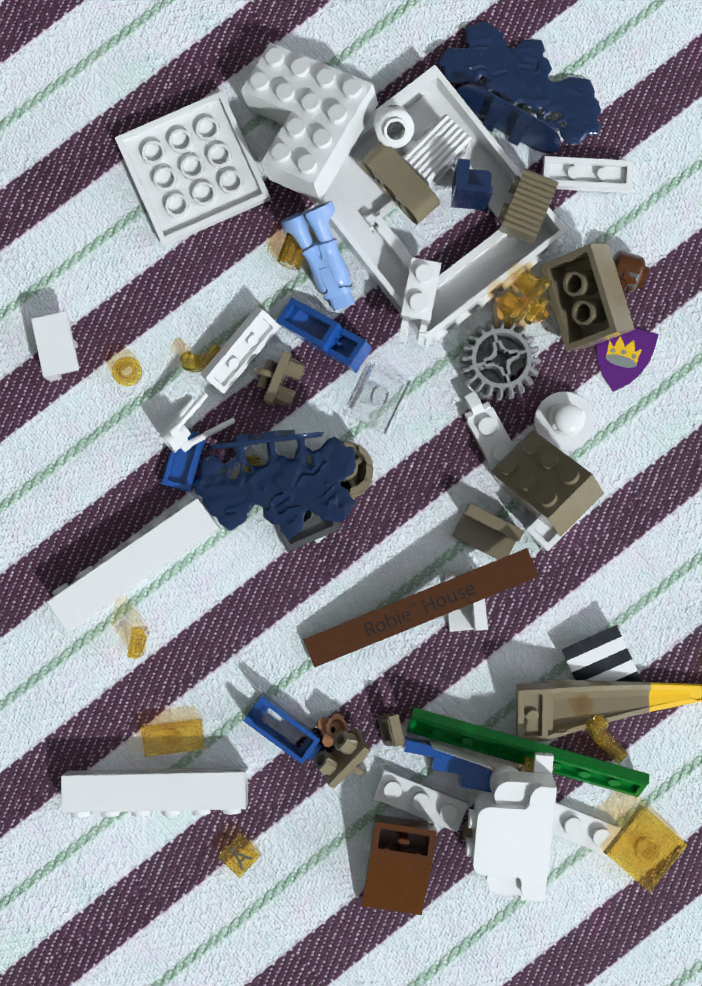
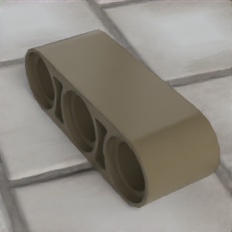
M379 142L359 160L365 172L413 223L418 225L440 205V200L432 189L392 147L385 146Z

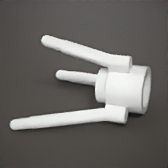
M205 392L195 402L194 399H189L159 437L174 453L180 448L186 453L193 445L234 424L235 419L231 418L188 440L191 433L184 424L207 399L208 394Z

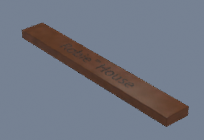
M525 548L303 640L314 667H317L537 578L539 574L528 548Z

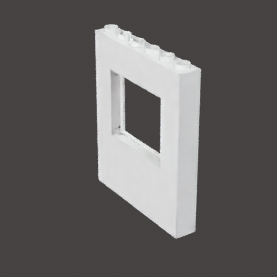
M433 65L373 112L321 202L308 197L315 207L328 201L333 202L335 212L329 219L330 226L400 314L413 256L382 219L396 208L397 205L365 172L359 162L364 155L380 142L374 130V119L377 113L383 107L389 105H399L410 113L415 125L414 134L405 146L393 148L402 158L405 156L403 151L412 140L418 142L425 135L424 129L434 118L440 120L445 114L448 115L458 127H461L471 137V147L460 159L470 160V169L487 170L492 175L491 186L493 187V194L488 207L497 218L503 204L507 203L510 205L514 194L509 193V189L515 175L522 176V172L436 65ZM550 207L546 212L533 244L497 230L439 275L431 321L427 326L424 345L430 341L434 344L438 343L448 334L446 330L454 323L457 326L461 325L472 315L469 311L475 306L479 305L482 308L495 298L493 293L501 286L504 290L509 288L518 280L516 275L524 268L529 272L542 261L539 258L546 251L552 254L565 243L562 239L568 230ZM409 320V326L417 335L421 322Z

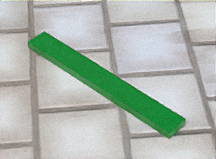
M418 708L413 709L408 721L406 731L409 733L532 768L536 752L552 753L554 755L553 774L631 796L639 797L649 784L648 773Z

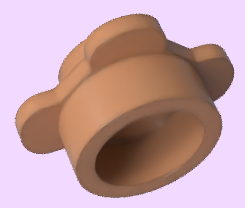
M335 713L331 718L327 719L321 717L317 721V727L321 730L322 734L321 742L326 747L333 745L334 737L340 730L348 732V725L339 713Z

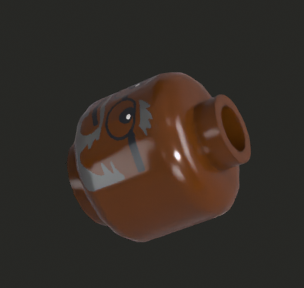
M623 250L618 251L613 259L623 292L631 294L636 289L641 290L649 272V267L645 266V259Z

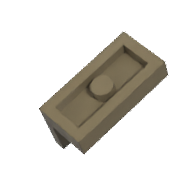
M469 503L452 536L499 560L510 554L515 543L520 541L524 530Z

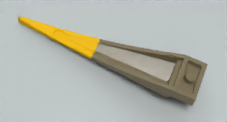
M546 679L545 683L516 684V736L531 741H549L623 718L702 702V684Z

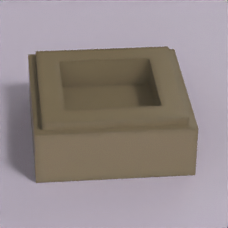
M391 713L379 715L377 720L383 744L393 747L404 745L405 740L399 715Z

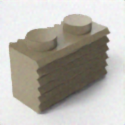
M524 169L521 177L515 175L509 189V193L514 194L510 205L507 203L503 204L497 219L502 222L499 231L533 244L559 182L528 169Z

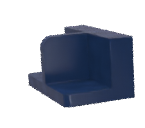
M458 159L453 175L450 207L486 210L493 194L491 173L487 170L470 169V160Z

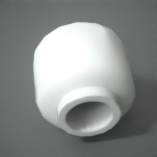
M399 105L383 107L374 119L376 136L385 146L392 148L403 147L411 140L414 134L415 125L410 113Z

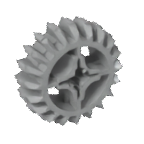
M500 320L499 328L495 329L493 323L489 321L486 323L487 332L478 326L475 329L478 337L469 334L467 341L471 345L466 344L461 348L464 353L469 354L461 356L459 359L460 363L469 364V366L461 369V374L471 373L472 376L466 380V384L471 385L476 381L478 385L474 391L478 394L482 388H485L484 398L486 399L490 398L492 391L496 392L495 398L497 401L502 400L503 392L506 393L509 400L513 399V389L522 395L525 392L522 383L530 387L534 382L529 376H537L539 373L536 368L531 366L541 363L540 358L532 357L533 354L539 351V347H529L534 337L529 336L524 339L522 337L526 331L524 327L518 333L513 331L515 322L510 323L509 328L505 329L504 321ZM498 338L511 341L519 350L506 349ZM489 340L490 356L480 362H476L479 346ZM497 354L508 359L503 364V367H499V363L496 365L492 362ZM523 359V369L520 376L511 382L509 376L511 374L510 364ZM480 371L494 372L502 383L488 380Z

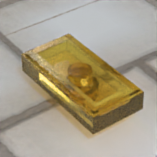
M202 718L143 725L141 727L144 757L204 750L206 748Z

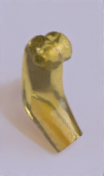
M596 714L592 720H587V731L595 743L619 764L628 755V752L613 734L606 729L609 726L608 720L601 714Z

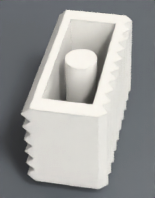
M446 114L440 120L434 118L424 129L425 135L418 142L412 140L403 151L405 155L403 157L404 161L430 188L471 147V137Z

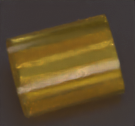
M289 233L285 237L277 263L291 270L300 271L305 257L301 254L302 250L293 235Z

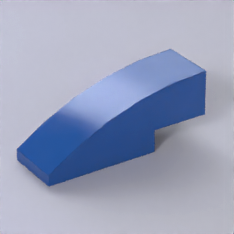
M292 297L276 320V323L355 373L358 372L372 350L366 340L342 328L338 322Z

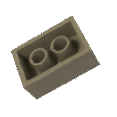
M590 243L541 265L566 351L586 349L635 330L609 243Z
M534 430L490 471L508 495L560 537L604 494L591 472Z

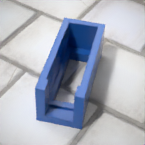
M264 693L243 720L301 764L307 758L312 761L322 747L318 743L321 739L320 734L306 726ZM269 708L307 735V738L300 747L261 720Z

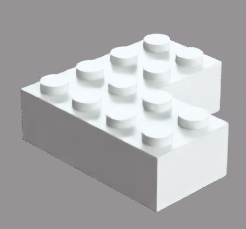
M271 42L240 90L249 111L283 124L261 161L269 180L321 202L378 105L373 83Z

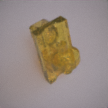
M528 270L521 273L513 283L523 293L521 298L518 299L511 291H508L496 303L502 313L506 315L503 318L504 324L509 327L513 322L518 323L526 313L528 314L524 321L527 324L531 325L534 320L544 322L549 316L548 311L545 309L549 301L545 297H541L538 302L537 300L552 281L546 276L538 279Z

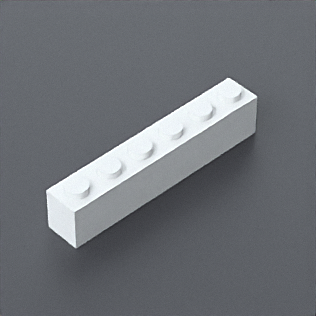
M191 497L186 499L176 507L178 509L177 513L171 517H168L166 514L151 524L153 529L145 535L142 531L135 534L126 541L129 546L120 552L116 548L102 557L104 563L95 569L93 566H89L77 575L78 581L70 586L68 583H65L52 592L54 597L47 601L65 630L67 632L74 631L221 529L207 510L203 501L199 498L193 501Z
M248 767L67 771L61 775V813H71V817L74 818L87 817L89 812H101L102 817L119 816L120 812H132V816L150 815V811H162L164 816L179 815L180 811L192 810L193 815H207L211 813V810H223V814L233 815L241 813V809H246L248 805Z

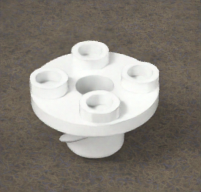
M557 392L551 394L536 409L534 415L535 432L561 451L574 450L582 446L592 434L594 428L592 409L586 400L575 393Z

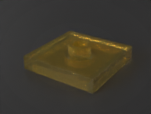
M640 804L603 853L651 893L687 847V844L646 807Z

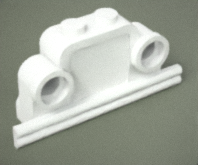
M536 752L534 754L533 772H520L511 766L497 768L490 776L489 783L492 793L480 794L475 800L474 809H469L468 828L472 829V837L466 838V857H472L474 870L478 874L485 876L487 887L495 894L520 896V900L545 902L557 791L552 775L554 760L552 753Z

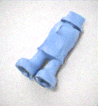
M328 201L313 207L306 213L303 211L282 220L281 225L287 233L293 235L302 250L301 254L309 264L314 281L321 293L324 294V300H329L333 311L354 304L355 301L350 292L353 290L349 270L338 250L337 239L333 238L330 231L329 219L335 212V206L332 201ZM308 222L318 239L316 243L313 242L309 232Z

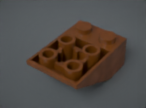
M375 814L361 906L422 915L437 834L435 823Z

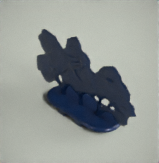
M478 22L476 25H470L465 29L466 42L469 47L448 48L438 62L440 66L444 67V74L449 82L473 83L460 86L457 89L458 94L478 119L484 122L483 125L487 130L493 132L496 128L509 136L508 141L516 146L521 142L536 151L550 154L560 149L561 144L559 134L554 128H558L564 141L571 145L581 144L587 135L600 134L601 124L597 117L601 112L599 101L595 98V90L591 80L569 77L562 81L552 82L548 77L552 67L549 60L543 56L545 49L542 40H522L515 48H508L502 32L487 22ZM481 77L486 78L483 86L479 83ZM493 91L498 92L502 98L498 97L497 95H495V94H493V93H491V92H493ZM524 103L531 106L536 112L537 117L518 108L516 105ZM540 107L545 111L542 115L539 114ZM552 112H559L562 115L561 118L553 122L550 118L547 121L544 120ZM560 122H567L566 127L559 126Z
M277 430L257 434L236 435L237 442L210 445L212 449L233 448L236 454L227 463L222 462L213 455L205 456L200 463V476L193 482L192 486L195 488V493L203 497V503L210 514L217 517L219 523L228 531H232L243 524L254 505H260L263 508V517L272 525L277 524L280 532L290 540L304 527V514L308 510L318 515L322 521L342 522L349 516V511L353 508L355 502L350 496L349 491L342 487L340 483L356 469L355 451L352 447H346L343 441L336 437L329 438L320 449L312 451L305 445V439L321 437L324 432L295 434V430ZM297 440L298 447L294 458L289 459L275 453V442ZM267 444L269 457L267 463L263 466L251 465L245 459V451L248 446ZM305 455L312 458L311 465L307 464ZM239 462L240 473L235 479H230L229 474L232 466L234 468L238 467L237 463ZM244 465L250 468V473L244 471ZM226 466L225 474H221V468Z

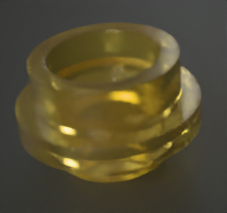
M122 357L114 363L112 375L118 384L130 387L140 381L142 367L136 359ZM126 367L133 369L130 377L123 376V370Z

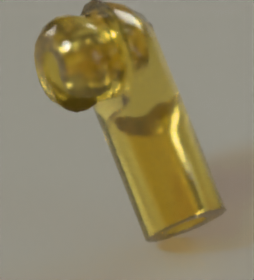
M213 343L204 354H191L190 351H186L180 356V364L188 372H202L221 348Z

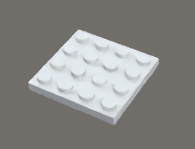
M223 90L115 137L163 247L271 200Z

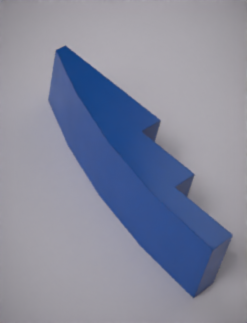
M405 736L404 752L432 757V770L459 774L458 783L460 787L492 793L489 781L491 774L495 771L494 769L435 750L429 741Z

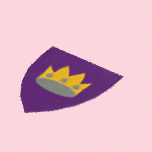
M634 328L635 330L596 345L600 370L613 392L630 384L643 372L651 360L659 334Z

